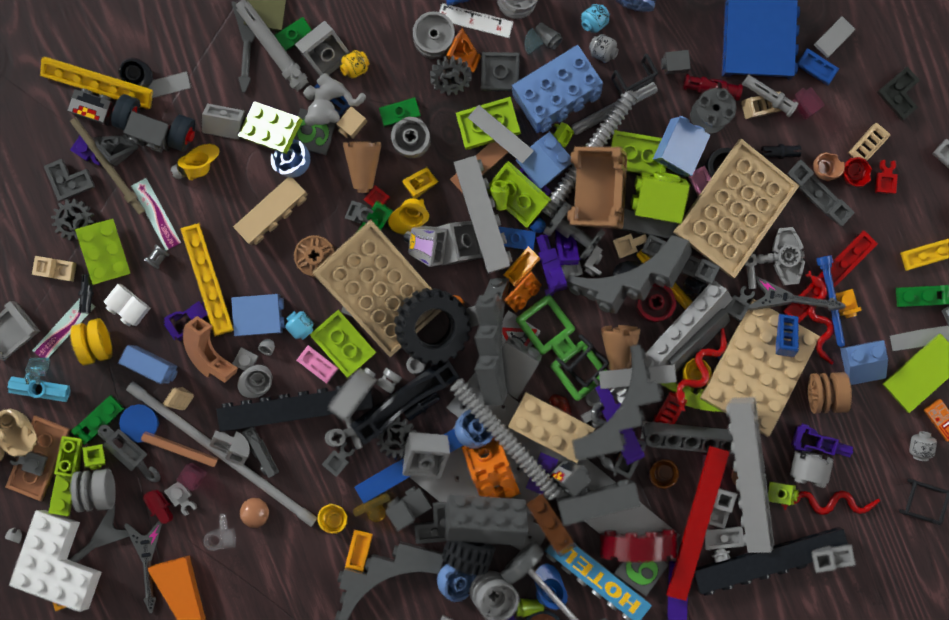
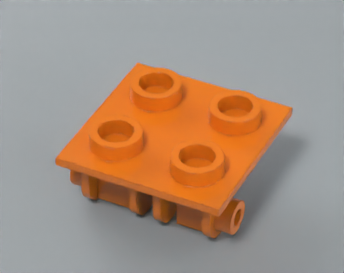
M530 272L506 297L505 303L517 313L526 306L527 301L539 292L542 286L541 283Z

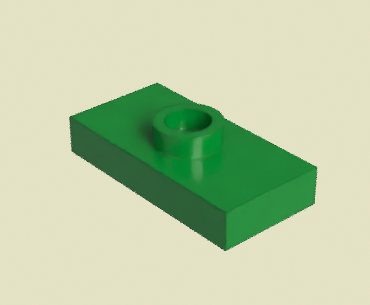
M302 17L274 36L287 52L295 47V44L310 33L312 29L304 17Z
M415 97L379 108L384 127L394 125L406 117H421Z

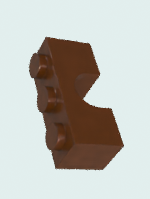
M543 494L526 504L560 557L577 547Z

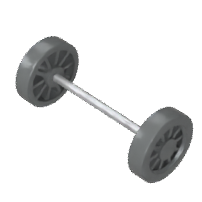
M532 542L519 551L501 571V576L508 584L516 582L528 573L570 620H578L533 571L532 567L544 554V549L537 542Z

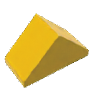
M428 167L402 181L403 185L415 199L438 183Z

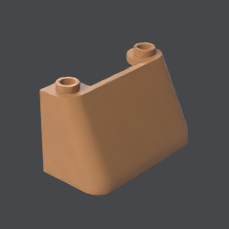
M574 147V152L571 153V163L577 168L575 206L568 210V222L572 226L623 229L627 153L621 147Z

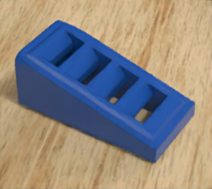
M779 314L776 355L794 357L799 351V317ZM784 323H790L793 326L784 325Z

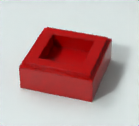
M375 185L363 200L373 207L376 201L385 205L390 196Z

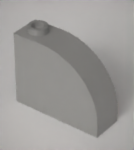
M362 368L358 369L332 402L329 409L344 420L351 418L377 381L374 378L376 374L368 368L365 370Z

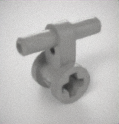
M352 417L345 420L347 429H331L325 434V442L329 446H340L347 437L351 436L356 450L363 447L361 440L350 426L353 423ZM334 435L339 436L336 441H332Z

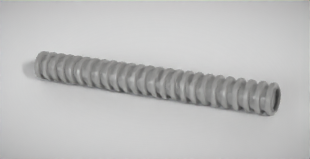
M624 90L625 93L620 95L621 99H617L618 103H615L613 105L614 108L610 109V114L607 113V118H604V122L600 123V128H597V132L593 133V138H590V142L585 144L586 147H603L604 144L607 145V140H610V136L614 135V130H617V126L622 124L621 120H624V116L629 114L628 110H632L631 106L636 104V100H639L636 93L632 90ZM574 164L568 168V173L565 172L566 176L561 178V182H558L559 186L554 188L555 191L551 192V197H549L551 201L542 210L551 218L555 217L554 214L558 213V209L562 207L561 204L566 202L565 199L569 198V193L572 194V189L576 188L577 168H575Z
M463 378L455 382L450 387V391H454V395L459 397L458 400H462V404L467 405L466 408L471 410L470 413L475 414L474 417L479 419V423H483V427L487 428V432H491V436L495 437V441H499V445L504 446L503 449L508 451L507 454L512 455L511 458L516 460L515 463H519V467L524 469L523 472L528 473V477H532L531 480L536 482L537 487L540 486V490L544 491L545 496L548 495L549 500L557 497L562 490L561 487L557 486L558 483L553 482L554 479L549 477V473H545L546 470L541 468V464H537V460H533V456L529 455V451H525V447L521 446V442H517V438L513 437L512 432H508L509 429L505 428L504 423H500V419L497 420L496 414L493 415V411L488 410L489 407L484 405V401H480L481 398L476 396V392H472V388L468 387V383L463 382Z

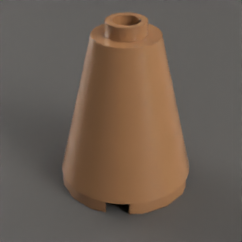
M371 141L350 142L349 146L347 142H343L353 188L357 189L358 193H367L369 189L373 188L382 147L381 142H376L375 145Z
M612 325L602 327L601 333L607 360L609 361V369H631L632 356L630 347L638 344L640 328L638 329V327L630 325H618V327L613 329Z

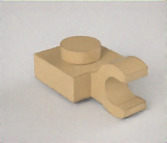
M629 234L613 240L619 259L638 252L636 246L646 243L647 236L645 234L633 239L632 235Z

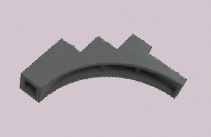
M672 235L654 257L633 270L606 278H581L569 275L566 282L572 294L582 295L592 301H597L599 308L603 312L617 314L626 296L634 300L644 301L654 283L662 287L672 288L693 251L689 240Z
M509 278L490 279L484 295H479L475 305L480 325L475 336L480 355L475 371L485 405H504L508 393L503 368L502 326L505 299L510 286Z
M640 344L630 347L632 356L631 379L626 396L618 410L599 429L584 437L572 440L576 460L624 450L623 445H626L624 434H620L619 430L641 426L644 414L642 409H638V406L661 401L660 396H663L661 385H657V381L648 382V379L651 378L650 371L644 365L643 360L646 359L644 348H640Z
M400 541L399 546L395 545L392 556L396 557L395 559L373 554L371 558H367L365 569L368 572L345 567L344 571H340L337 582L340 583V589L347 591L342 592L340 603L343 606L341 611H337L335 620H348L359 600L370 589L388 578L410 572L439 574L443 563V552Z

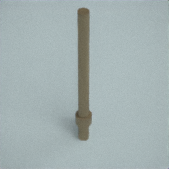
M76 117L71 119V124L125 195L124 199L127 203H130L139 215L145 212L137 200V195L134 191H130L113 166L99 151L95 142Z

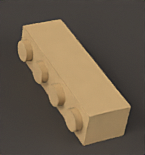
M288 177L233 227L248 244L257 245L264 239L263 235L267 231L271 232L278 226L277 222L281 218L286 219L292 213V208L303 204L308 194L294 178Z

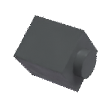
M689 50L672 51L664 54L663 58H661V69L665 70V75L689 72L691 69Z

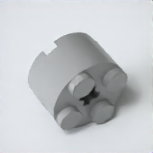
M406 117L394 125L391 132V140L398 154L405 158L414 159L423 156L430 146V133L422 120L416 117ZM413 134L415 139L409 142L406 137H410Z
M795 451L790 475L795 478L794 481L806 483L810 481L814 482L815 486L826 487V484L829 483L834 460L830 457L824 460L821 454L802 451L799 453Z

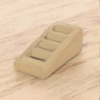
M761 96L747 98L741 102L745 119L781 111L778 108H773L772 103L768 100L769 109L767 110L765 98Z
M875 123L848 154L852 157H861L868 160L890 137V133L878 123ZM870 137L876 144L874 145L867 138ZM862 144H866L871 150L868 151ZM860 149L866 156L863 157L856 150Z
M183 387L173 388L164 405L178 410H186L194 394Z

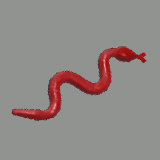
M809 270V274H806V276H810L814 286L821 289L820 295L816 298L825 300L828 294L826 286L822 279L812 276ZM809 305V317L814 322L827 326V331L817 341L816 350L821 358L832 365L834 361L823 351L822 346L834 334L833 322L825 316L817 315L815 312L817 306Z
M723 328L720 333V349L706 348L696 353L695 362L702 374V378L700 380L685 379L678 384L676 399L680 404L678 411H681V409L685 411L683 407L685 401L683 388L685 386L701 388L709 381L710 375L703 363V357H717L724 354L727 348V341Z
M842 490L834 493L826 507H820L813 494L808 491H801L798 493L797 502L794 501L793 505L798 503L802 497L808 499L814 512L819 515H827L833 511L838 500L844 498L853 512L864 514L873 509L881 500L877 499L860 508L856 505L853 496L849 492ZM781 504V506H784V510H786L788 505Z

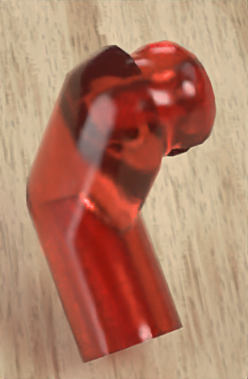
M554 394L549 398L551 406H556L562 412L573 416L567 398L559 394Z

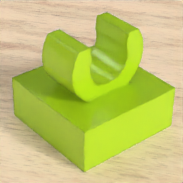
M566 123L554 124L557 130L552 135L563 148H566L574 131Z

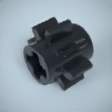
M688 277L683 284L684 293L692 299L699 296L707 287L705 282L693 277Z

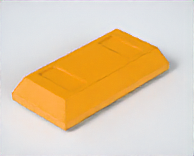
M528 246L504 273V276L509 278L512 285L516 287L541 258Z
M354 529L345 564L346 568L364 572L373 534Z

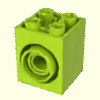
M641 171L640 176H636L635 179L636 195L633 194L631 199V206L634 209L635 215L682 223L690 187L687 180L666 172L649 173Z

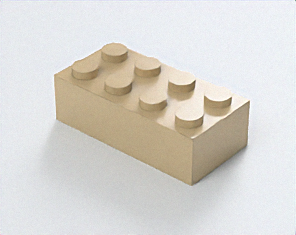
M526 392L508 424L509 428L576 463L579 460L575 458L572 440L584 437L595 430V428Z

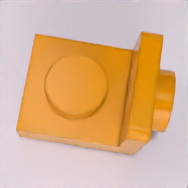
M853 289L835 293L836 300L845 304L844 309H839L840 316L845 315V318L857 316L856 312L862 311L861 307L857 305Z

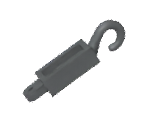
M107 425L100 426L98 435L106 441L103 446L130 471L138 467L147 480L155 483L160 481L161 476L159 472L152 466L148 469L143 461L147 453L120 429L114 432ZM117 439L120 441L123 447L118 448L113 443V440Z

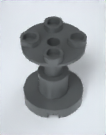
M712 88L705 91L690 111L691 124L704 128L705 132L709 135L718 133L735 116L736 103L733 96L726 89Z
M565 202L543 233L550 237L554 230H556L567 239L571 236L586 247L579 258L585 261L595 248L594 246H596L606 232L601 228L596 236L592 238L577 226L570 225L567 213L572 206Z

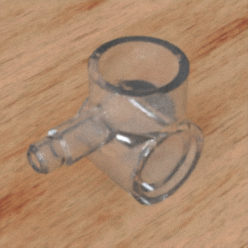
M220 514V529L210 531L203 540L204 546L210 551L236 547L234 528L228 529L226 514ZM212 535H216L219 538L218 545L211 542Z

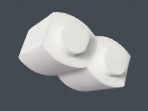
M117 284L104 300V303L107 305L106 309L114 315L118 313L122 317L120 320L129 327L130 325L137 326L151 309L122 284Z

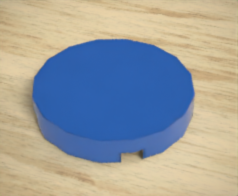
M137 404L130 406L123 412L119 425L120 430L133 442L140 443L144 442L141 440L144 432L156 434L159 420L154 409L147 405Z

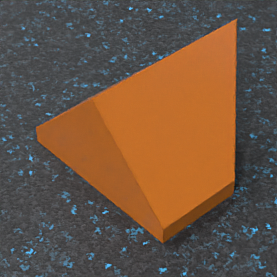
M462 27L455 36L446 56L448 60L452 56H454L455 60L462 58V63L467 62L471 72L474 73L481 55L478 54Z

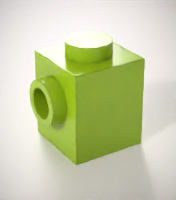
M770 482L768 491L769 502L793 505L794 501L797 502L798 499L796 485Z

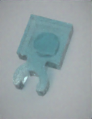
M49 358L29 359L25 369L26 384H29L34 379L36 384L41 383L40 376H46L51 364Z

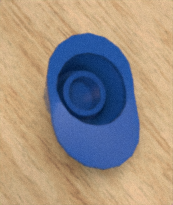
M550 564L539 566L535 573L566 605L568 595L559 571ZM535 581L537 587L536 597L539 603L550 609H560Z

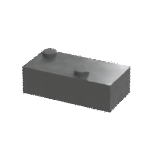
M629 479L591 490L589 487H586L575 497L568 495L556 499L564 526L641 506L636 485Z

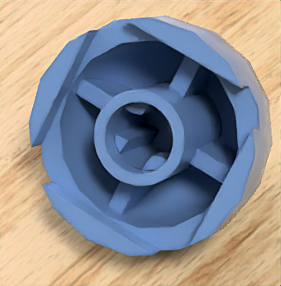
M294 139L287 154L275 151L274 154L272 153L271 164L274 170L282 176L298 177L309 168L310 153L302 142Z
M469 409L457 419L455 435L463 446L477 449L488 444L493 437L491 432H487V428L483 427V423H479V419L474 417L475 414L470 413L471 410Z
M446 564L440 570L437 577L438 589L450 601L460 602L469 596L468 592L476 575L462 573Z

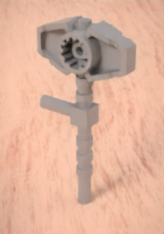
M793 227L777 229L772 247V252L774 253L767 255L759 254L758 256L751 254L744 264V267H747L749 289L757 288L754 266L757 263L764 264L765 262L775 263L773 266L783 285L799 284L805 265L803 260L805 255L804 251H802V248H804Z

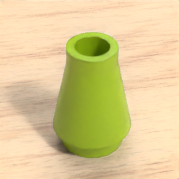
M494 181L490 190L496 210L507 209L509 186L506 181Z
M520 598L516 615L517 617L521 616L524 618L544 611V606L538 600Z

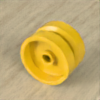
M101 318L90 320L87 325L79 323L71 326L72 346L82 366L95 363L96 358L99 361L112 358L110 335Z

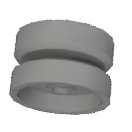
M437 11L421 15L413 27V39L417 50L423 56L430 59H440L447 55L455 38V29L451 19Z

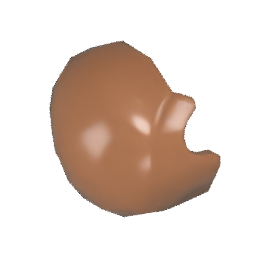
M821 153L813 162L814 172L818 178L824 181L835 180L844 173L845 163L838 159L837 154Z
M260 498L248 499L242 504L240 509V519L249 528L263 526L269 516L268 506Z

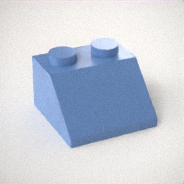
M548 132L530 147L534 151L523 164L516 159V162L539 189H542L572 164L571 156L551 132Z
M884 340L840 348L844 370L849 377L850 385L886 378L888 356Z

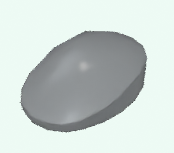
M263 365L249 367L239 377L237 383L239 392L247 398L260 397L270 389L273 379L272 373Z

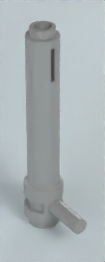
M246 0L238 2L235 5L237 12L281 69L283 77L289 80V85L292 89L295 88L296 91H299L309 83L308 77L305 73L302 74L300 66L294 63L250 2Z

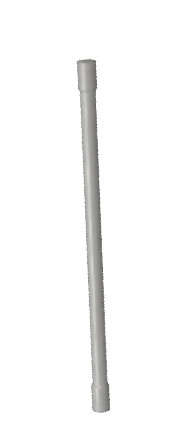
M133 381L127 387L126 391L138 400L146 403L296 514L307 525L312 527L318 517L306 508L298 505L246 465L242 466L226 460L227 452L209 446L211 439L148 394L137 383Z

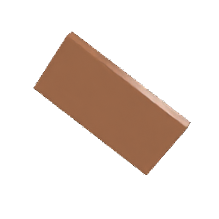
M34 415L31 424L35 430L37 441L31 452L48 457L43 474L38 476L21 470L22 464L14 465L5 488L38 501H43L55 472L62 436L69 437L71 429Z

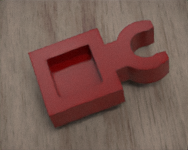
M882 160L879 164L882 173L876 174L875 193L896 194L898 174H892L896 167V161H891L890 168H887L885 166L886 161Z

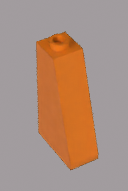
M190 555L155 564L148 568L151 577L177 620H206Z

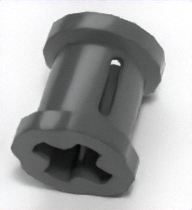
M156 244L153 252L149 257H145L144 260L154 268L159 269L161 262L170 254Z

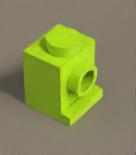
M102 444L82 448L86 468L96 470L106 465Z

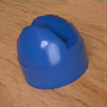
M539 216L529 228L536 233H542L546 228V223Z

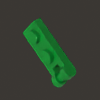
M949 285L896 288L897 307L948 305ZM937 292H942V299H937Z
M110 395L80 424L74 427L71 432L74 436L77 435L82 439V444L85 446L98 435L100 426L108 425L125 408L113 395ZM87 427L91 432L86 434L83 429Z

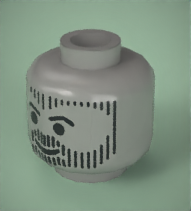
M604 34L598 37L595 36L589 45L591 56L604 63L615 59L619 51L616 40Z
M920 431L919 434L911 437L909 452L916 460L929 461L930 458L935 456L937 441L931 437V433Z

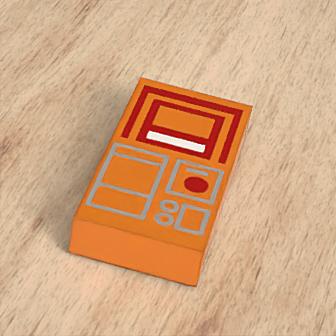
M938 399L925 408L924 412L945 441L948 442L949 409L941 399Z

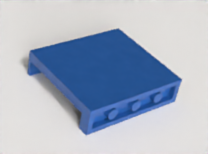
M798 0L725 1L722 77H730L732 74H750L754 76L787 77V80H791L797 74L798 63H795V56L798 55L799 45L796 44V37L799 35L797 18L800 15V6H797Z

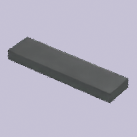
M722 308L668 360L670 365H675L676 373L730 322L728 312Z

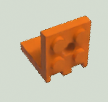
M494 436L488 444L477 449L461 446L479 496L513 498L521 494L503 447L499 445V441H495ZM483 454H489L487 457L481 458Z

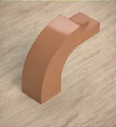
M196 316L184 326L183 342L186 352L192 363L207 378L214 375L225 383L237 373L238 368L222 358L214 350L210 341L212 325Z

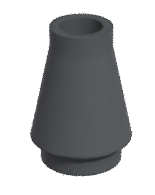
M542 22L534 30L547 48L552 50L557 48L563 40L559 32Z

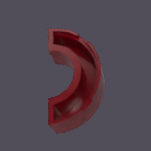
M663 529V532L658 533L645 532V535H638L637 532H627L624 535L616 533V530H605L604 533H600V557L607 560H612V557H616L618 561L653 562L664 561L666 556H671V559L678 556L677 532H674V529Z

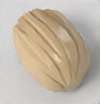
M2 410L0 412V446L14 457L23 456L31 452L33 446L36 445L37 436L29 419L17 410Z

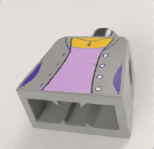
M430 226L413 227L411 232L407 231L404 234V241L409 243V255L430 267L443 264L448 229Z

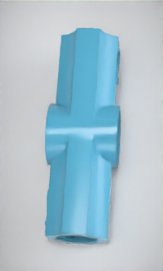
M11 376L7 387L8 393L62 402L68 401L71 391L69 385ZM38 384L42 386L41 394H38L36 391Z

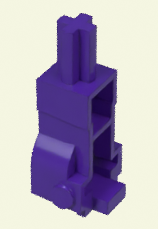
M540 235L536 237L540 249L538 256L541 258L540 263L549 288L545 290L547 297L567 289V282L561 265H559L555 248L551 249L547 235Z
M198 301L186 311H177L164 318V326L174 340H183V333L179 334L171 320L174 319L177 322L186 315L191 320L196 316L205 320L208 318L204 302L201 304Z
M802 423L798 427L796 426L791 443L793 445L792 448H795L794 450L802 452V450L812 451L816 449L834 456L839 454L851 457L853 453L852 446L839 443L838 439L821 436L807 424ZM806 429L808 430L807 434L817 437L814 447L804 444L803 448H801V438Z

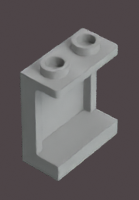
M9 301L4 305L5 309L0 312V360H6L40 332L20 305L14 301Z

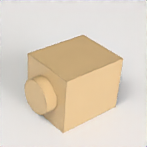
M350 107L340 121L337 122V126L340 128L338 132L345 138L350 136L353 139L367 123V120L353 107Z

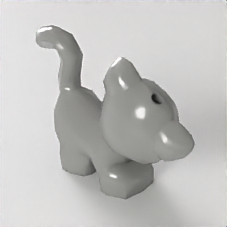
M324 73L316 81L320 86L319 88H314L310 85L303 92V95L308 100H314L308 107V113L304 120L306 126H313L315 124L325 125L330 122L336 123L340 121V116L332 102H330L331 99L343 96L349 106L357 107L364 102L366 95L360 93L356 99H353L351 93L341 82L332 79L328 74Z

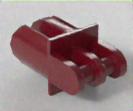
M152 490L144 495L145 504L152 513L151 517L156 515L162 524L173 520V514L168 508L171 503L167 502L159 490Z

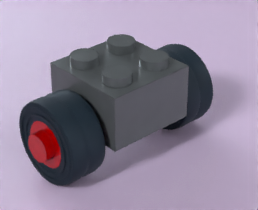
M126 94L119 97L113 108L111 123L112 126L124 130V134L129 136L128 140L143 147L147 144V147L159 153H162L163 150L169 152L170 147L183 152L187 150L195 135L196 122L194 119L178 115L170 126L139 114V99Z

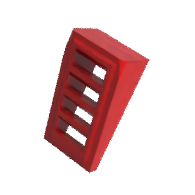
M669 392L654 416L653 422L676 423L682 412V409L678 411L680 404L676 399V394ZM685 399V401H684V403H683V407H685V405H686V403H687V400H686V399ZM671 401V402H673V403L679 405V407L676 406V405H673V404H671V403H669V402Z

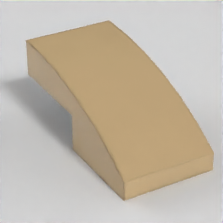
M35 256L32 275L74 282L77 263Z

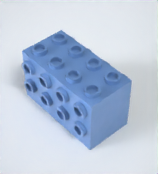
M576 45L513 84L512 92L514 99L536 133L540 131L543 133L549 130L553 123L564 121L571 112L574 111L576 113L583 109L584 104L590 101L592 103L599 99L602 93L603 82L580 47Z

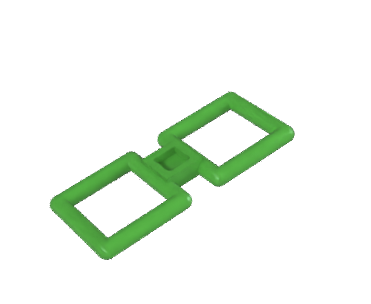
M551 295L544 296L516 318L518 325L542 355L552 349L566 363L581 350L585 351L588 348L583 341L574 345L568 337L575 331V327ZM548 304L566 329L543 345L525 320ZM591 350L587 357L596 369L599 370L603 364ZM557 360L551 364V369L576 401H580L597 387L593 381L588 387H584L578 392L560 368L562 365Z

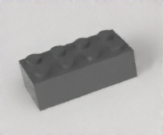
M449 494L445 506L446 540L524 546L528 534L526 500Z

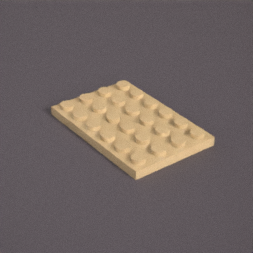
M739 139L683 217L682 223H679L674 233L680 238L689 240L691 247L713 264L720 266V269L728 276L735 278L799 185L744 140Z
M371 220L313 271V274L389 357L402 347L397 340L398 337L394 330V327H396L394 320L395 316L399 314L397 311L399 306L402 307L405 304L404 300L407 297L410 299L413 296L412 293L416 291L422 292V289L425 288L432 290ZM432 309L422 314L416 324V334L442 310Z
M752 299L749 304H752L757 300ZM771 308L752 311L748 309L741 322H739L700 399L726 413V406L732 398L756 397L760 433L768 437L777 423L820 336L799 325L798 353L794 357L776 355V337L780 313ZM784 323V325L793 326V324Z

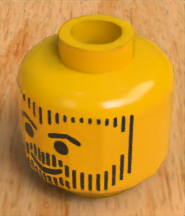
M354 50L341 58L342 65H340V70L344 76L348 75L354 79L367 72L369 60L364 52Z

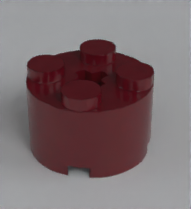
M654 283L644 301L635 300L637 313L649 322H659L667 319L676 308V299L672 289L667 286H659ZM657 298V303H659V306L657 305L653 307V302H651V300Z

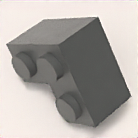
M413 486L405 491L406 496L399 499V497H396L388 502L385 512L397 531L432 508L421 487L416 489Z

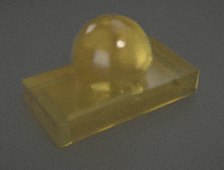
M386 492L353 509L355 517L367 512V517L372 522L382 521L386 512L381 504L392 499L390 493Z

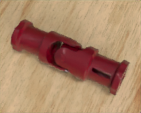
M686 73L683 90L690 89L703 94L709 89L718 88L719 82L720 89H726L736 101H739L743 85L728 84L727 81L707 79L704 76L701 78L694 77Z

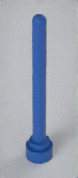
M832 255L816 258L817 265L823 270L828 300L830 298L836 300L830 269L832 267L831 263H833ZM833 310L831 315L837 345L844 347L845 340L839 310Z

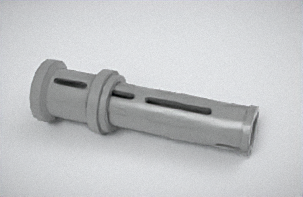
M750 74L747 75L742 85L771 102L773 108H778L785 112L787 117L793 114L799 104L785 97L784 93L775 92L750 76Z

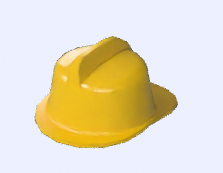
M203 144L181 157L177 163L179 167L184 169L188 179L194 180L208 174L210 163L217 158L220 151L216 145Z
M415 198L405 200L390 215L388 219L389 227L396 233L405 234L407 231L411 232L413 227L425 224L429 219V213L424 205V200L422 198L419 200Z

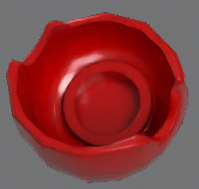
M853 157L845 162L842 177L846 183L854 187H862L871 181L872 168L866 159Z

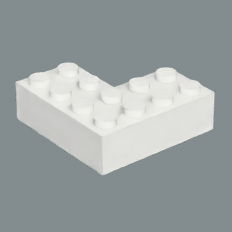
M36 510L9 586L77 611L89 609L102 572L67 559L80 522L61 515L50 514L47 510Z

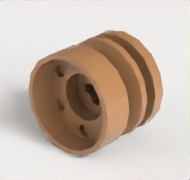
M318 235L308 236L297 244L294 251V261L303 273L317 278L313 271L328 259L336 249L323 237ZM314 251L320 254L316 261L311 258Z
M846 372L831 373L829 379L826 373H821L820 375L818 373L810 374L808 400L813 414H819L821 411L822 413H828L830 407L833 413L849 412L851 406V385Z

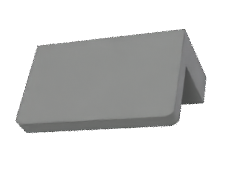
M207 103L202 113V132L238 140L245 111Z

